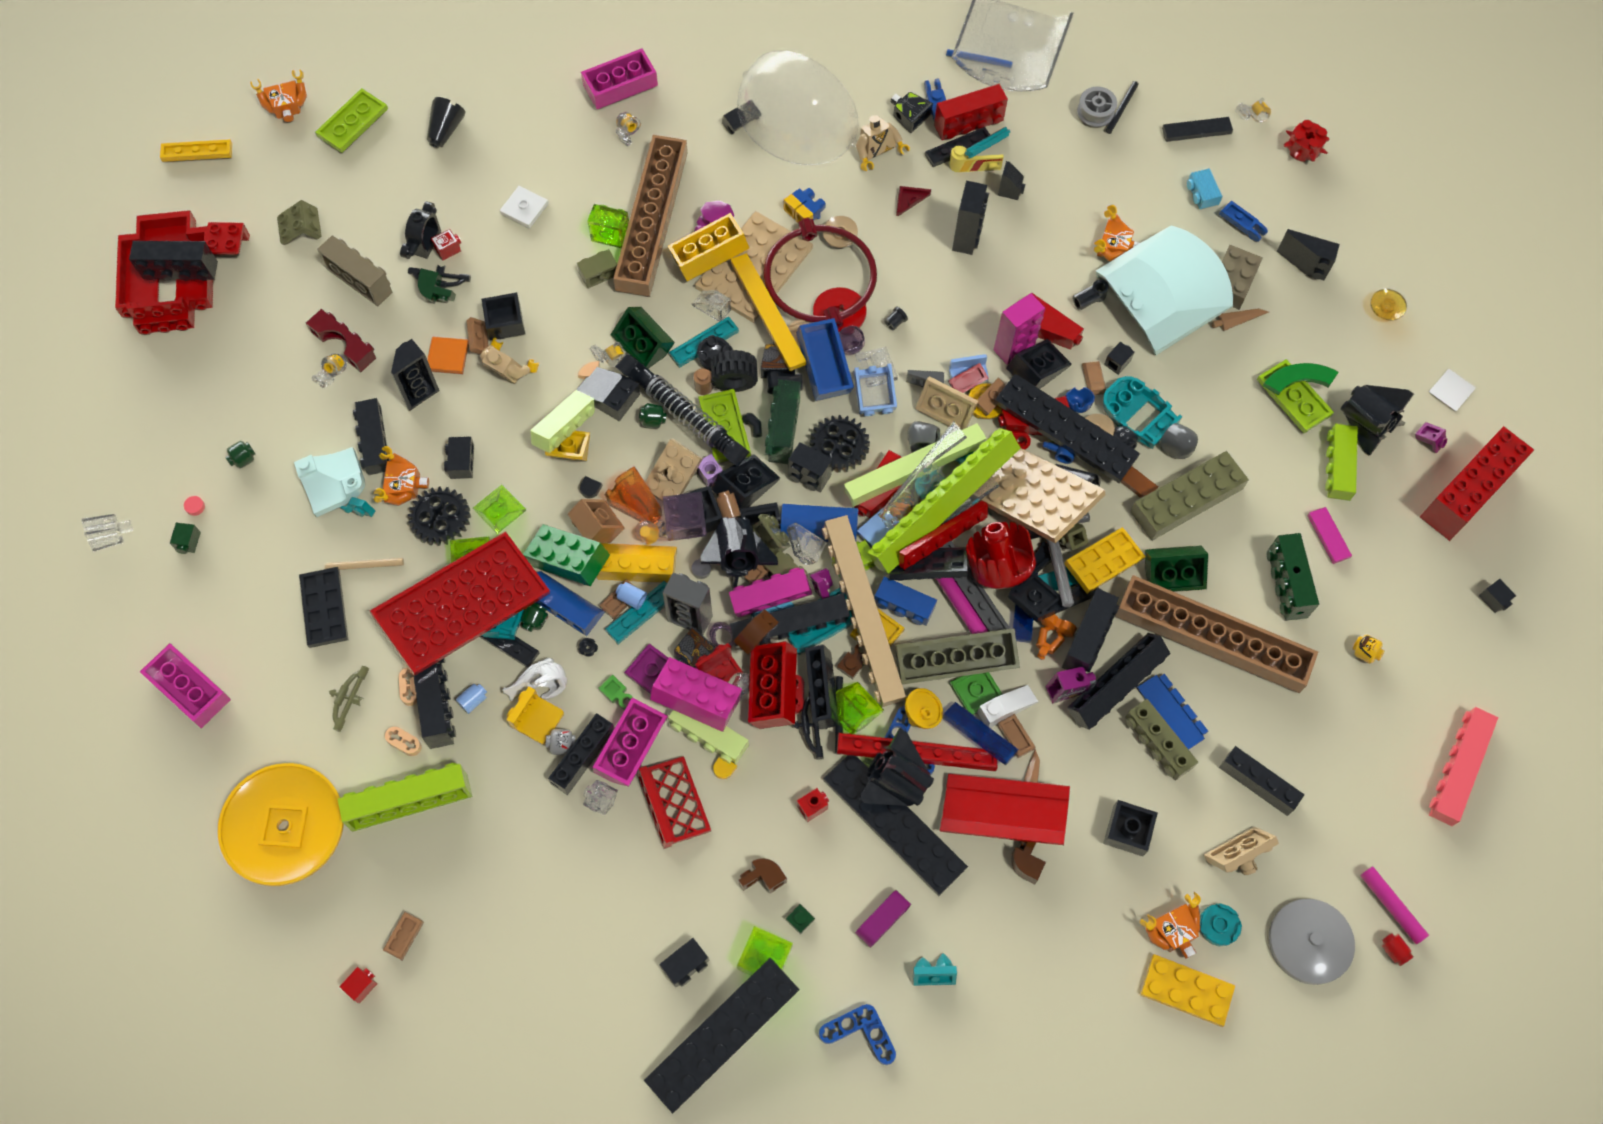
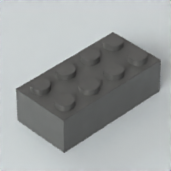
M673 572L663 591L667 620L687 630L694 626L704 635L713 617L710 588L701 581L695 582L690 580L685 574L679 573L678 575Z

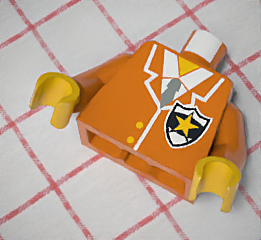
M300 69V76L296 77L295 71L292 70V76L297 79V83L294 80L263 88L264 91H262V84L259 79H257L259 83L257 87H254L252 82H250L251 87L257 91L256 95L261 106L269 113H275L277 118H283L285 122L293 121V115L301 112V106H303L307 98L305 84L302 82L304 73Z
M1115 205L1108 206V210L1104 212L1105 217L1111 218L1110 220L1108 219L1103 238L1094 242L1097 245L1094 247V252L1097 253V256L1104 257L1110 262L1140 244L1139 242L1132 241L1134 231L1116 214L1117 208Z
M388 446L382 448L387 455L381 453L379 455L382 460L389 458L390 461H387L383 489L377 488L374 491V494L380 495L375 496V502L380 503L384 500L386 503L399 506L411 499L417 498L418 488H429V478L420 477V473L413 463L396 453L392 454V449Z
M1194 892L1192 900L1188 894L1185 895V900L1189 903L1188 906L1184 904L1157 919L1147 914L1148 922L1143 919L1140 920V924L1146 927V932L1153 944L1169 952L1179 948L1185 959L1196 954L1190 942L1198 938V933L1200 932L1198 904L1201 898L1196 892Z

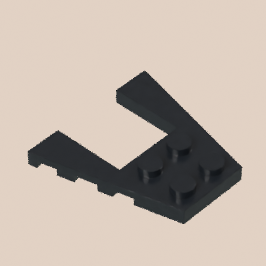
M1043 542L1035 553L1036 567L1031 576L1021 584L1013 586L1008 595L1011 601L1036 622L1070 608L1064 607L1060 594L1036 575L1052 562L1046 542ZM1080 584L1071 591L1074 604L1071 607L1093 598L1097 588L1087 594Z

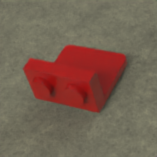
M208 222L205 242L213 254L237 255L240 253L241 242L249 241L250 234L244 223Z
M729 643L717 646L713 653L708 656H701L695 664L696 669L728 683L743 674V671L732 657Z

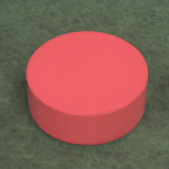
M191 496L185 500L184 509L189 515L197 516L204 511L205 503L200 497Z

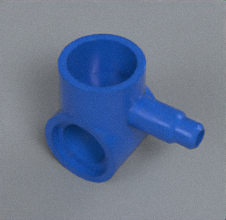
M1051 442L1043 443L1044 448L1056 452L1055 459L1064 464H1071L1075 455L1062 446Z

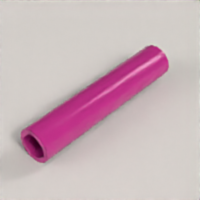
M953 578L936 579L971 634L988 632Z
M1373 866L1360 875L1416 945L1429 936Z

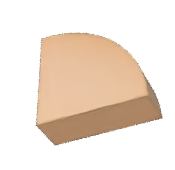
M599 361L584 365L580 369L578 377L581 379L589 377L596 367L600 366Z

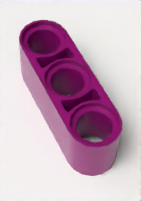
M895 890L857 929L855 934L871 948L912 904Z

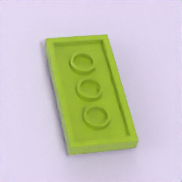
M361 88L315 131L316 136L343 153L388 110V106Z
M1285 359L1258 376L1257 381L1263 387L1265 381L1273 373L1292 364ZM1306 381L1296 382L1285 388L1279 395L1263 387L1303 433L1322 423L1334 413Z
M731 389L698 396L703 412L712 417L713 421H717L718 425H722L731 438L750 452L746 457L751 456L735 390ZM711 448L717 463L729 461L716 448Z

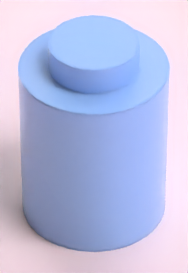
M628 582L620 584L616 590L618 600L637 610L641 608L647 597V592Z
M473 683L455 700L469 714L487 698L485 696L487 691L480 684L476 686Z

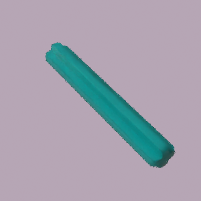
M1003 127L967 148L965 155L973 158L1008 137L1010 129Z

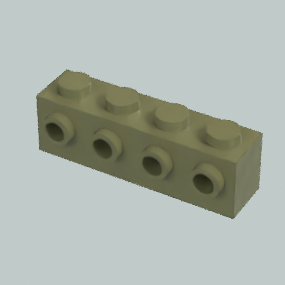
M1148 699L1127 713L1125 716L1127 725L1138 733L1140 741L1150 748L1152 756L1155 760L1162 763L1169 777H1173L1176 781L1198 764L1197 759Z

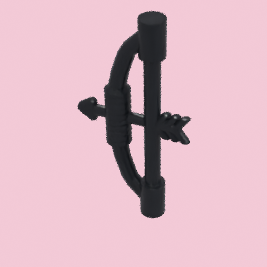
M437 265L436 271L442 277L459 279V281L455 282L441 281V288L458 286L465 281H471V275L444 273L445 265L442 267ZM409 267L408 274L413 275L418 280L421 269Z
M808 692L809 697L803 704L802 715L800 716L801 723L796 721L795 725L792 726L796 729L802 727V735H804L809 749L815 754L817 760L824 759L820 742L819 728L814 723H809L807 715L809 703L811 704L810 692ZM810 727H814L816 747L813 746L809 736Z

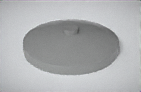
M1315 899L1296 900L1284 906L1271 922L1269 946L1272 956L1278 966L1291 978L1305 984L1321 985L1336 980L1350 967L1355 953V939L1352 929L1345 917L1328 903Z

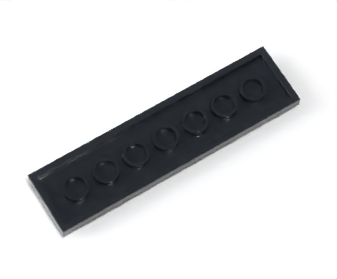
M1017 374L1013 375L994 401L1002 409L1118 483L1122 481L1140 455L1135 449Z
M848 755L823 778V781L940 896L968 866L908 806L868 804L859 800V796L869 781L867 776L870 777L871 774L868 772L869 768L857 756Z
M770 957L643 1081L673 1114L800 989Z

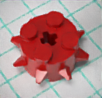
M1304 120L1293 131L1286 130L1290 139L1284 143V147L1289 148L1290 155L1294 159L1305 162V160L1315 162L1320 153H1328L1323 148L1325 143L1330 140L1327 137L1328 132L1319 124L1311 120Z

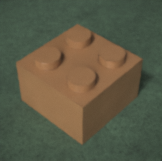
M581 499L568 513L572 524L579 530L582 537L600 543H612L625 529L610 506L603 499Z

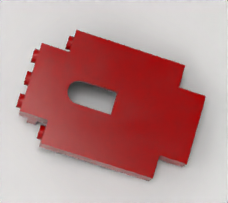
M190 210L138 215L136 217V233L118 235L115 308L121 317H133V325L139 334L192 329L195 325V310L213 308V280L184 281L176 279L175 300L159 302V279H143L129 260L133 241H205L207 226L196 227V219Z

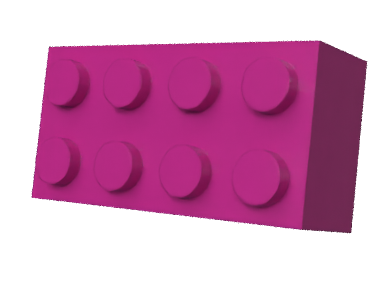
M643 48L581 72L583 86L596 109L658 86L657 72Z
M1032 293L1002 312L993 350L1006 365L1011 362L1017 353L1034 346L1038 338L1045 307Z
M170 643L140 671L144 677L201 729L231 700Z
M669 657L652 686L650 700L723 732L739 703L742 689Z

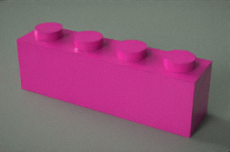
M794 568L784 575L775 574L765 581L756 580L752 582V585L746 587L743 585L733 588V591L729 592L734 612L740 618L812 595V591L805 570Z

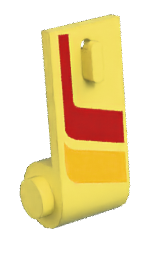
M955 146L951 150L949 167L954 172L1001 170L1003 154L969 158L965 155L966 148L963 146Z

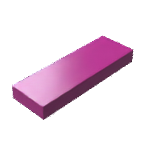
M1324 507L1309 512L1307 516L1332 563L1335 564L1351 558L1352 554L1327 508Z

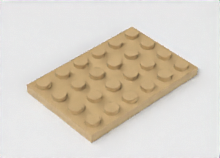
M755 211L741 228L750 249L737 256L745 253L748 254L765 285L763 271L768 253L780 238L791 231ZM797 236L784 244L777 252L771 265V281L776 293L779 292L813 249L811 242L802 240V237ZM730 259L706 271L695 284L697 290L754 323L759 317Z
M1021 448L970 498L977 502H986L988 508L1056 544L1106 494L1104 489Z

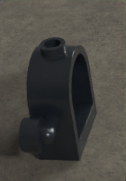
M426 201L422 210L414 209L411 212L406 223V243L401 247V257L410 259L411 256L416 255L428 259L434 247L431 238L441 233L436 216L437 209L434 203Z

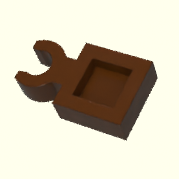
M858 644L854 648V654L848 651L837 666L839 671L852 680L864 666V662L861 660L864 653L858 651L860 649Z

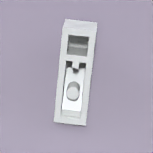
M1026 685L982 704L977 714L988 730L1011 715H1016L1038 703V700L1030 687Z

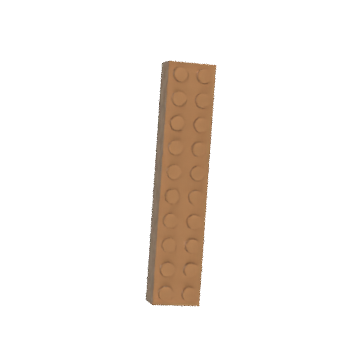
M659 135L652 136L613 278L615 291L649 297L651 295L688 154L687 140Z
M1132 575L1120 602V607L1115 617L1298 693L1307 686L1318 655V651L1134 575Z

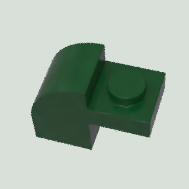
M421 268L418 277V288L420 293L429 302L435 304L436 299L442 302L455 300L456 294L452 290L440 287L442 276L439 272Z

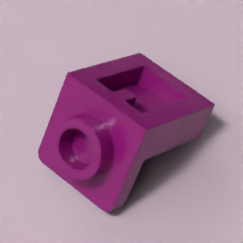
M1427 422L1415 434L1417 440L1432 445L1434 453L1444 448L1448 440L1446 438V429Z
M825 568L811 574L810 578L815 592L822 599L830 597L828 589L833 586L829 570Z

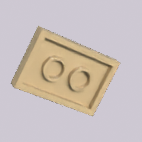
M929 376L915 409L961 431L968 428L978 400Z
M670 439L643 488L670 506L675 507L674 497L683 494L703 459L674 439Z
M1253 827L1204 854L1206 862L1227 873L1237 870L1240 866L1242 874L1250 875L1258 870L1254 861L1255 857L1271 851L1279 842L1276 836Z

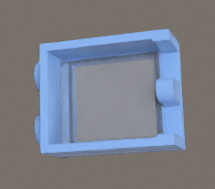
M891 363L887 364L886 367L876 368V366H870L868 369L859 370V367L854 368L853 373L859 414L873 416L875 412H882V414L893 413V410L897 408Z

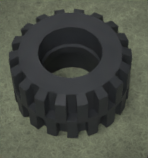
M728 350L718 353L711 360L713 386L722 391L734 389L735 392L753 388L757 384L756 382H758L757 359L751 353L742 350Z

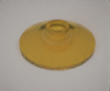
M1381 289L1371 298L1370 305L1373 312L1384 320L1393 321L1400 319L1407 310L1405 298L1395 290Z

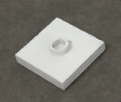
M518 186L500 209V214L530 229L549 202L547 199Z

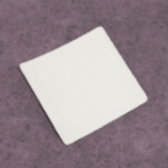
M1448 369L1429 392L1457 411L1475 390V387Z

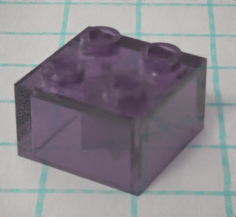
M701 492L663 497L668 541L707 536Z

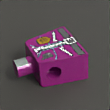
M1083 667L1057 672L1045 687L1052 704L1081 695L1096 681V677L1093 672L1086 673Z

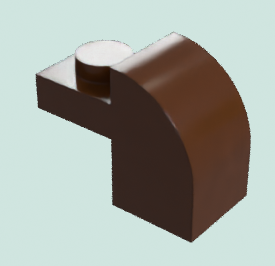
M764 609L742 630L734 642L745 653L749 654L779 622Z
M1022 841L1021 849L1016 847L1012 853V867L1019 877L1035 885L1046 862L1031 855L1036 845L1035 842Z
M765 858L752 861L754 870L751 871L749 869L740 875L741 879L738 880L743 891L761 880L769 893L787 883V877L779 865Z

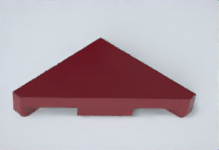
M900 186L896 216H900L929 197L932 189Z

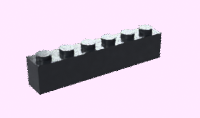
M844 593L770 613L779 623L764 637L759 645L769 644L771 639L778 638V640L790 638L789 634L793 633L803 635L809 632L808 629L816 628V630L825 629L827 624L835 623V625L846 623V619L850 617ZM755 617L730 623L729 627L733 641ZM734 642L735 649L740 648V647Z
M1148 632L1067 707L1078 726L1088 730L1096 726L1100 719L1110 713L1115 705L1121 702L1131 690L1135 689L1145 677L1149 676L1159 664L1165 661L1171 653L1161 636Z

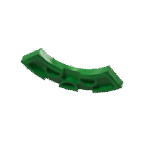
M1298 363L1283 367L1273 373L1265 381L1263 387L1277 395L1285 388L1300 381L1317 383L1329 388L1339 372L1320 364Z

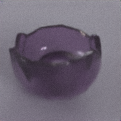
M848 326L839 332L845 354L854 355L859 353L865 346L863 331L857 326Z

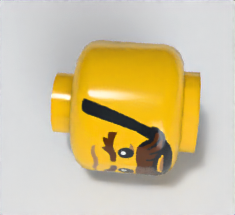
M1370 635L1359 636L1353 646L1355 656L1369 664L1375 660L1380 661L1385 652L1382 649V641Z

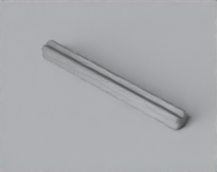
M1046 539L1062 605L1064 607H1071L1074 604L1059 541L1055 544Z

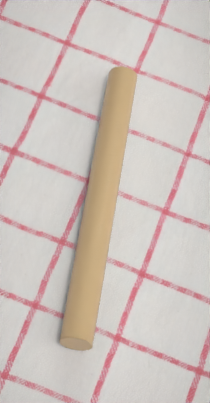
M393 558L325 563V569L338 567L340 570L402 566L404 565V559Z

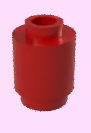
M1391 933L1382 939L1384 942L1381 945L1393 962H1397L1399 966H1402L1414 957L1411 954L1412 950L1399 934L1394 936Z

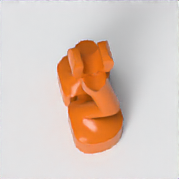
M1055 614L1040 620L1044 627L1040 628L1036 646L1040 648L1037 657L1044 660L1047 653L1054 654L1065 641L1064 637L1074 636L1077 627L1067 620L1058 618ZM1055 630L1058 637L1051 644L1047 643V632Z

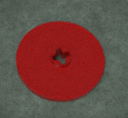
M836 287L828 289L815 300L813 315L824 316V310L831 306L845 311L855 305L862 297L857 292L848 288ZM866 304L855 314L842 319L843 326L838 329L839 335L853 333L863 325L867 313Z

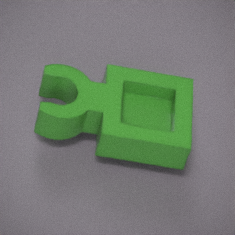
M614 675L610 676L598 688L612 703L618 700L623 710L626 709V705L623 704L624 700L632 699V695L624 693L627 691V687Z

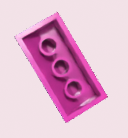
M632 697L593 766V773L610 782L629 787L668 716Z

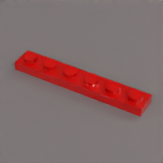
M984 501L978 502L899 551V566L905 570L925 556L930 555L933 551L943 547L952 539L957 538L960 534L970 530L976 524L984 521L988 515V504Z

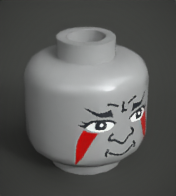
M553 729L550 735H546L545 747H549V752L552 755H566L575 743V735H572V732L567 729Z

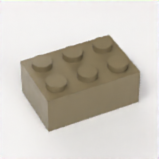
M1229 245L1222 263L1228 273L1232 286L1233 308L1240 310L1263 257Z

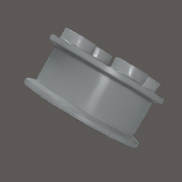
M1098 86L1088 88L1080 97V103L1077 108L1078 116L1083 123L1089 126H1106L1114 116L1117 98L1107 88Z

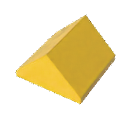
M574 431L570 437H567L552 452L548 453L545 451V455L587 461L590 432Z

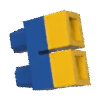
M799 188L784 199V210L797 223L807 217L814 221L816 218L820 219L821 212L826 208V203L821 198L814 202L812 199L815 198V193L811 188H807L804 191Z

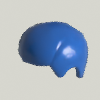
M1074 387L1065 395L1070 409L1076 413L1088 411L1095 399L1093 392L1086 387H1083L1081 390H1077Z

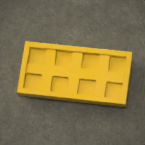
M1121 527L1067 559L1064 564L1088 594L1141 562L1146 556L1126 530Z
M1153 954L1141 996L1224 1027L1235 985Z

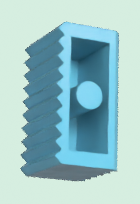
M1210 168L1190 174L1187 180V188L1193 193V201L1195 204H1198L1199 209L1219 205L1223 196Z

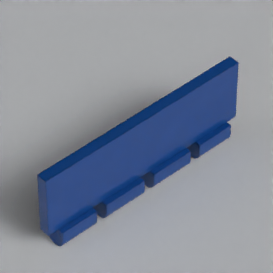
M1165 674L1160 677L1155 675L1138 686L1137 689L1145 700L1148 699L1189 750L1205 739L1203 735L1209 731L1201 720L1196 723L1192 722L1198 716L1188 704L1183 707L1180 706L1185 702V699L1176 688L1169 692L1168 689L1173 686L1169 678Z

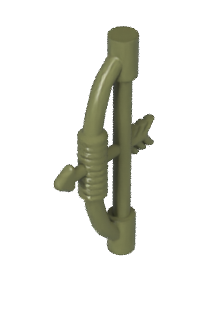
M362 666L359 671L353 673L344 685H341L339 692H336V689L329 691L331 697L336 696L332 715L335 723L334 730L341 732L352 703L361 706L360 701L364 698L357 696L356 693L362 680H365L369 671L368 667ZM358 677L350 696L346 695L349 685ZM344 698L348 699L340 718H338L339 706L342 705Z

